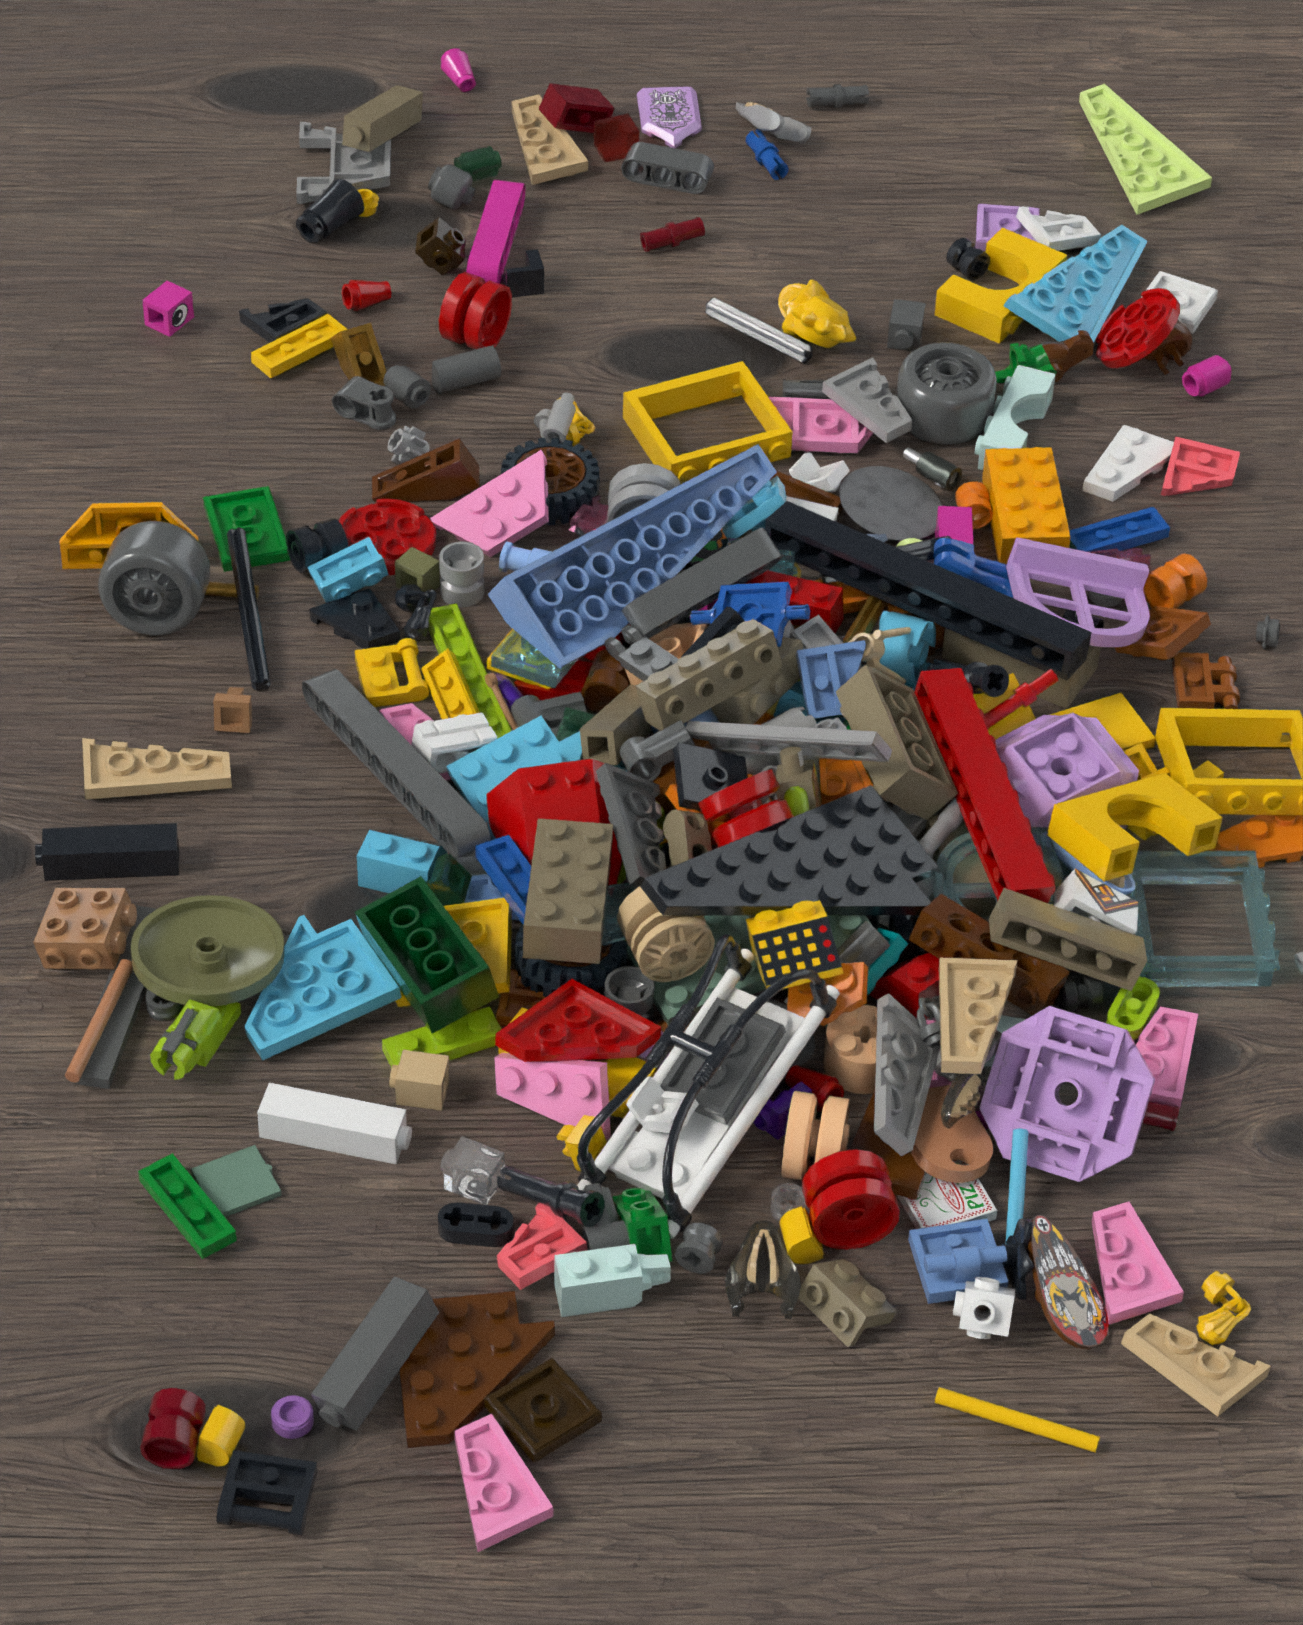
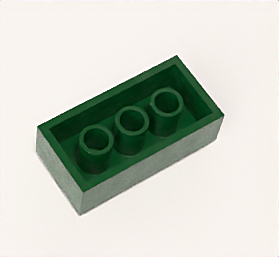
M421 876L355 912L364 938L431 1034L499 997L489 966Z

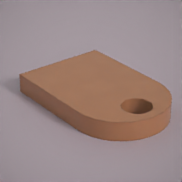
M959 1083L929 1088L914 1147L910 1151L916 1163L926 1173L937 1179L953 1183L970 1182L983 1176L989 1168L993 1154L992 1141L973 1108L971 1111L967 1110L966 1115L961 1114L959 1118L949 1117V1111L961 1089ZM952 1160H961L966 1162L968 1165H958L954 1163Z

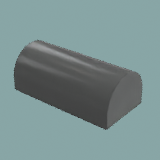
M493 345L432 361L431 384L438 394L501 377V364Z

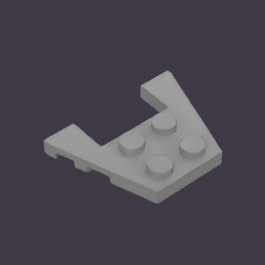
M300 122V148H331L329 177H297V204L316 201L333 180L338 178L348 181L357 190H372L390 186L391 139L374 150L366 152L342 145L343 134L336 133V128L325 126L323 131L313 129L311 123Z

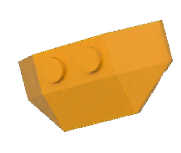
M162 502L92 503L60 539L62 568L102 569L109 548L118 534L140 522L161 521L170 523L186 530L198 541L199 538Z

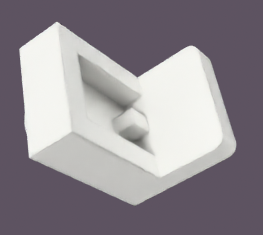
M810 452L803 454L789 469V473L793 478L829 493L838 490L841 486V480L850 472L843 460L820 467Z
M647 1077L627 1101V1107L646 1131L669 1133L677 1111L687 1093L664 1091L653 1077ZM696 1099L686 1116L682 1129L688 1124L691 1115L699 1105Z

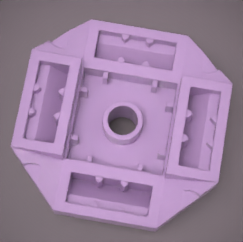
M1075 713L1061 716L1042 715L995 740L996 751L1001 762L1006 764L1011 786L1018 792L1019 805L1022 812L1030 820L1031 833L1036 845H1040L1044 849L1051 850L1047 840V833L1054 804L1137 781L1139 770L1097 718L1081 717ZM1119 825L1123 829L1127 827V825Z
M1048 1006L1002 1032L980 1110L997 1142L996 1144L1003 1158L1011 1160L1013 1130L1018 1128L1026 1129L1029 1131L1027 1166L1081 1182L1133 1155L1155 1078L1127 1029ZM1066 1082L1074 1084L1078 1090L1077 1100L1071 1105L1062 1103L1058 1094L1060 1087Z

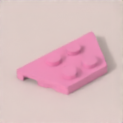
M769 397L793 431L792 450L858 453L873 435L872 431L832 399Z
M542 450L538 451L430 519L437 529H444L455 535L460 541L470 542L479 546L483 553L489 557L494 556L502 551L506 541L515 543L549 522L548 506L546 504L548 483L545 480V466L547 465L545 455Z

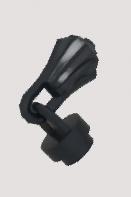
M406 584L397 590L395 595L396 605L405 612H413L403 628L407 638L422 640V638L427 636L430 612L437 596L433 589L423 592L415 584Z

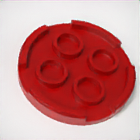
M1164 288L1146 290L1141 293L1142 298L1126 308L1121 305L1108 317L1095 340L1098 343L1096 356L1106 367L1122 368L1131 365L1150 354L1167 338L1180 315V303L1169 290Z
M376 499L375 504L366 505L358 509L352 507L338 520L345 531L348 546L367 537L371 539L378 554H381L389 574L387 576L395 575V561L411 547L432 556L436 548V526L424 514L422 508L406 501Z

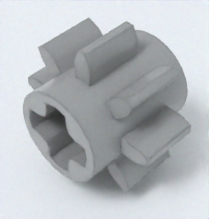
M404 426V429L399 428L395 430L388 441V450L394 454L391 461L400 465L429 452V444L423 440L426 433L414 426L411 428Z

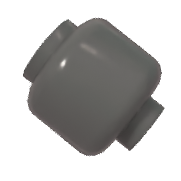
M447 164L442 168L438 166L428 183V189L431 190V198L452 210L458 209L463 203L469 205L476 191L475 188L471 187L473 183L472 175L452 164Z

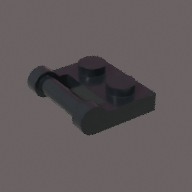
M233 1450L218 1504L217 1524L231 1525L232 1521L288 1529L289 1534L302 1536L318 1472L317 1462ZM237 1497L293 1506L291 1512L237 1505L235 1503Z

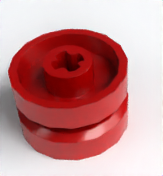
M468 272L459 274L449 286L441 305L439 315V332L441 337L460 345L466 342L467 347L475 350L492 345L495 348L504 335L512 309V293L510 288L491 280L485 283L483 278Z
M772 769L737 782L698 803L706 821L715 822L728 816L731 819L715 828L712 833L718 848L794 817L787 801L784 799H777L764 805L761 802L774 795L780 788Z
M856 1149L839 1151L823 1157L808 1169L802 1180V1191L805 1203L810 1210L809 1218L813 1233L820 1243L830 1248L843 1250L863 1248L880 1241L893 1231L899 1222L900 1210L896 1195L891 1189L892 1181L888 1167L882 1157L870 1151Z

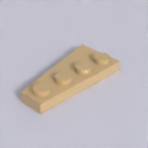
M539 94L512 101V114L532 185L588 171L587 158L567 131L555 129L538 110L542 102Z
M82 738L86 800L232 788L229 752L182 748L180 752H169L159 745H149L148 749L128 748V742L113 741L111 746L96 745L95 739Z
M939 959L941 1073H982L1016 974L1017 960Z

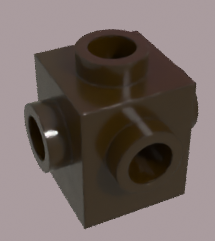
M438 217L417 234L415 254L428 267L434 268L438 273L444 275L451 268L455 269L460 266L464 261L466 239L458 229L452 228Z

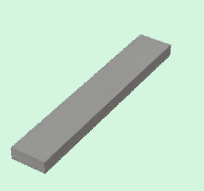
M688 721L686 725L691 738L709 741L713 750L720 752L780 756V751L785 748L800 747L803 757L889 762L892 749L877 731Z

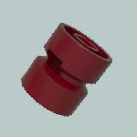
M167 1388L156 1392L151 1400L148 1413L149 1421L144 1429L140 1450L142 1456L153 1465L167 1469H180L191 1465L195 1459L199 1442L198 1433L203 1425L206 1412L203 1400L193 1392L184 1389Z

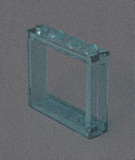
M1138 851L1133 872L1131 873L1135 882V889L1126 896L1138 901L1137 932L1134 935L1144 938L1147 962L1139 977H1145L1154 981L1158 987L1271 986L1274 971H1279L1280 969L1278 961L1280 951L1278 948H1273L1275 924L1273 920H1268L1270 898L1268 893H1263L1265 872L1264 869L1258 868L1256 852L1204 851L1187 856L1181 851ZM1241 884L1254 956H1154L1143 885Z

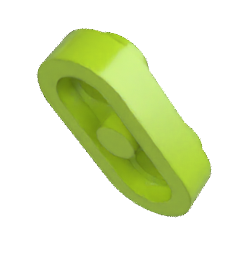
M1139 977L1132 991L1121 988L1108 1011L1106 1023L1127 1029L1133 1040L1138 1039L1157 1008L1160 994L1157 984L1148 978Z

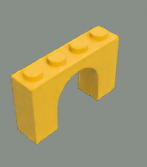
M1003 227L986 243L985 252L990 256V265L987 270L1018 283L1019 286L1006 290L988 289L953 274L937 290L934 314L939 318L999 344L1009 334L1012 335L1018 328V325L1024 320L1003 306L1007 299L1014 294L1017 295L1022 292L1029 284L1036 283L1046 273L1067 260V254Z
M1162 773L1054 804L1047 836L1100 879L1108 881L1133 872L1140 844L1137 839L1119 825H1133L1152 830L1168 840L1185 855L1191 856L1216 847L1223 817L1166 773Z

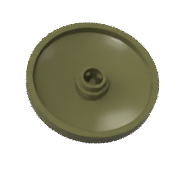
M215 895L188 897L168 903L156 909L142 920L132 936L131 962L138 980L148 990L161 998L186 1005L188 1000L191 999L208 1006H220L247 999L259 993L274 981L284 963V937L276 920L265 910L250 902L233 897Z

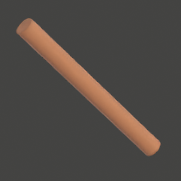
M122 959L100 1001L65 1073L66 1079L70 1082H79L133 971L130 960Z

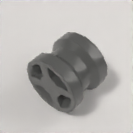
M704 1223L689 1224L683 1233L684 1242L680 1243L677 1247L675 1258L678 1264L690 1272L697 1274L708 1273L714 1267L716 1260L714 1254L721 1250L723 1238L710 1225Z

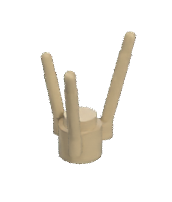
M910 627L884 631L875 630L873 634L858 633L852 640L848 641L849 643L865 640L866 647L861 661L867 662L868 666L902 684L906 683L903 677L882 665L879 660L885 653L883 640L911 633Z

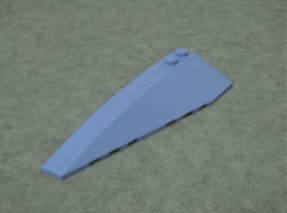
M759 444L503 577L488 593V596L505 622L560 669L604 645V641L609 637L615 638L622 631V628L629 623L622 613L623 608L636 598L676 576L777 471Z

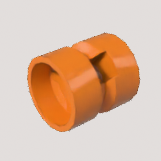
M1186 553L1179 554L1166 562L1164 566H1160L1148 574L1143 587L1145 599L1152 608L1160 606L1177 609L1185 601H1189L1204 592L1207 587L1206 573L1196 558Z

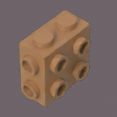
M55 888L33 941L44 969H115L120 954H123L126 949V939L131 926H134L136 923V906L131 903L126 888Z

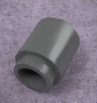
M394 365L388 369L384 376V385L393 391L394 397L407 407L412 409L418 408L428 400L431 391L430 383L408 366Z

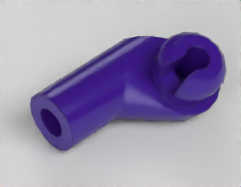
M495 674L498 679V687L511 710L512 704L522 697L523 694L505 675Z

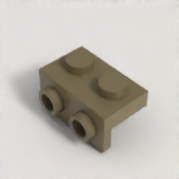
M845 1259L813 1264L797 1293V1297L847 1347L854 1346L865 1328L890 1324L897 1313V1310L886 1300L884 1293L872 1287L859 1274L858 1268Z

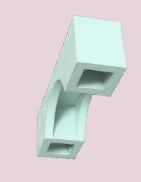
M1018 365L1013 376H1007L1003 388V396L998 395L995 402L994 416H988L984 428L985 435H979L974 453L979 455L978 469L983 470L985 449L1026 448L1028 433L1016 424L1029 419L1044 418L1053 398L1054 373Z

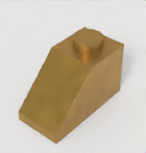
M371 322L340 331L331 337L340 367L349 380L354 376H360L370 382L385 386L384 376L387 371Z

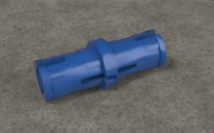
M755 130L759 138L751 131L746 136L745 141L755 153V159L758 164L764 165L773 179L779 180L775 171L781 179L784 178L789 168L779 156L778 148L773 143H769L762 131Z

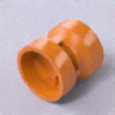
M977 481L961 485L955 495L957 506L972 507L973 529L986 526L991 521L993 515L987 487Z

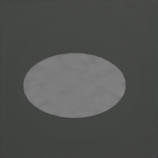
M884 466L860 468L844 478L839 491L840 501L846 513L858 525L873 534H886L887 539L902 541L908 538L922 539L935 532L938 506H942L941 502L927 484L907 472Z

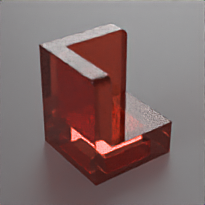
M628 113L594 122V147L604 162L624 159L630 147L634 143L639 142V129Z

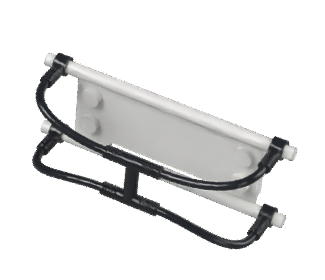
M724 934L719 938L693 995L687 1004L682 1005L645 1058L646 1063L631 1081L590 1122L578 1144L577 1162L581 1170L577 1185L579 1190H583L586 1185L599 1183L602 1185L606 1179L605 1173L609 1169L615 1173L617 1178L638 1188L651 1191L653 1195L663 1199L667 1210L666 1215L670 1239H674L678 1232H684L692 1220V1211L823 1018L830 1017L837 1006L836 999L840 995L838 989L831 985L826 986L824 979L820 978L815 971L810 969L796 970L783 976L758 997L735 988L738 981H744L751 971V963L755 956L747 949L741 950L738 942L729 934ZM725 950L728 963L724 968L726 973L696 1014L695 1009L707 990ZM809 979L811 981L810 988L813 1000L809 1004L811 1010L805 1018L767 1002L784 987L797 980ZM717 997L746 1009L734 1025L730 1024L715 1046L692 1037ZM757 1013L783 1024L786 1033L729 1123L725 1125L694 1111L688 1124L682 1129L696 1096L701 1089H705L738 1039L742 1036V1029L754 1014ZM683 1050L705 1060L692 1078L693 1084L677 1111L669 1133L646 1131L644 1127L639 1132L635 1131L640 1122L629 1110L595 1161L593 1160L591 1153L588 1152V1146L593 1135L606 1119L640 1086L654 1068L659 1067L653 1078L661 1085Z

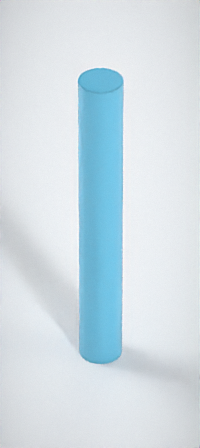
M1020 1128L1014 1129L1012 1135L1006 1241L1010 1235L1014 1234L1016 1224L1019 1219L1023 1218L1029 1131Z

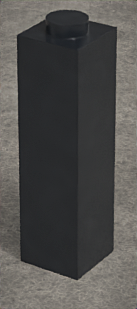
M177 823L43 828L42 844H35L36 866H43L45 881L179 875Z

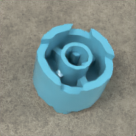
M883 611L879 622V630L910 627L911 633L885 638L883 640L885 653L879 661L882 665L906 680L904 685L914 688L917 685L920 672L928 671L930 663H927L926 659L929 646L935 647V623L914 616Z

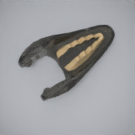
M997 1030L995 1032L985 1064L997 1052V1048L1002 1033ZM983 1067L981 1074H954L940 1112L944 1127L950 1129L964 1116L980 1110L992 1067Z
M760 1220L750 1227L735 1259L728 1269L725 1288L732 1317H739V1314L745 1309V1304L741 1298L754 1292L771 1293L782 1298L785 1301L780 1305L781 1313L785 1319H792L800 1294L801 1281L796 1266L787 1254L779 1230L770 1221Z

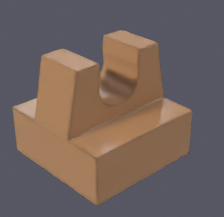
M229 687L227 694L216 693L213 700L214 731L250 733L252 727L251 695H244V688Z

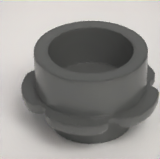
M1267 615L1265 621H1258L1256 642H1263V649L1266 650V646L1277 647L1280 620L1270 619V616Z

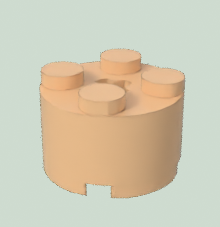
M863 1005L852 1012L842 1013L838 1016L837 1020L827 1025L824 1069L827 1075L838 1079L839 1084L843 1086L845 1091L856 1094H872L875 1092L877 1007Z

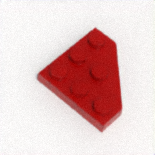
M571 979L498 1031L495 1035V1046L524 1062L636 1058L658 1041L661 1036V1026Z

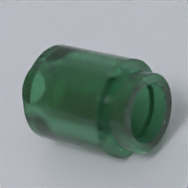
M485 146L462 152L459 157L454 158V166L470 173L474 182L497 176L499 168L502 167V161L497 150L494 151L491 146Z

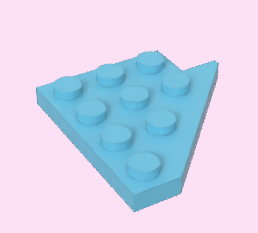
M539 716L446 766L449 776L465 801L488 823L491 840H494L495 837L489 826L486 794L518 768L583 760L580 731L559 742L543 717Z
M302 915L298 918L284 946V963L278 976L262 990L244 1027L247 1038L263 1061L402 997L399 986L352 919L317 934L305 915Z

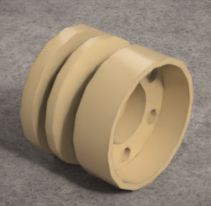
M641 886L630 893L619 907L617 916L619 927L628 946L631 947L633 956L642 974L650 980L658 982L680 980L695 973L710 958L715 940L704 916H663L641 889Z

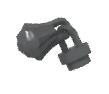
M935 995L932 998L921 997L919 999L920 1008L917 1011V1021L920 1026L919 1034L922 1042L927 1043L929 1048L941 1046L939 995ZM924 1014L936 1022L927 1025Z

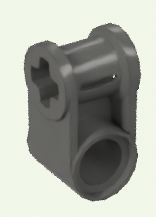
M354 376L332 397L334 409L344 418L355 420L377 430L388 429L396 422V414L391 407V403L394 400L393 391L386 386L375 384L360 376Z

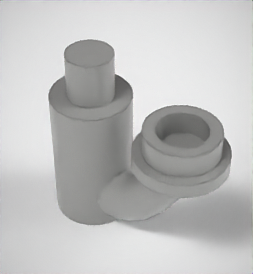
M563 393L561 399L554 402L551 410L542 409L535 415L534 424L539 428L541 437L545 438L546 441L551 443L552 438H559V443H564L576 411V407L573 404L575 398L572 394Z

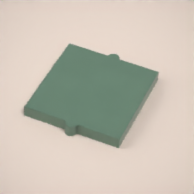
M256 1145L191 1168L194 1180L224 1217L282 1196L281 1189L272 1175V1166L266 1165Z

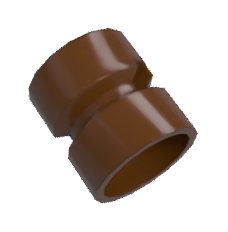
M607 649L598 652L594 657L589 675L581 690L585 705L595 713H599L624 689L631 685L625 668L608 653Z

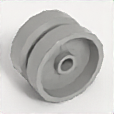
M642 463L630 465L622 469L610 481L607 523L681 485L679 479L670 470L654 464Z

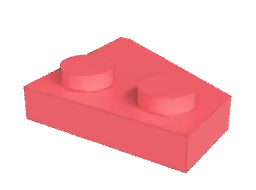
M1176 436L1161 495L1170 496L1232 486L1240 452Z
M538 1203L535 1207L536 1215L528 1225L522 1223L515 1232L514 1239L507 1243L497 1255L498 1268L520 1290L554 1272V1255L588 1250L587 1242L562 1217L556 1216L550 1206Z

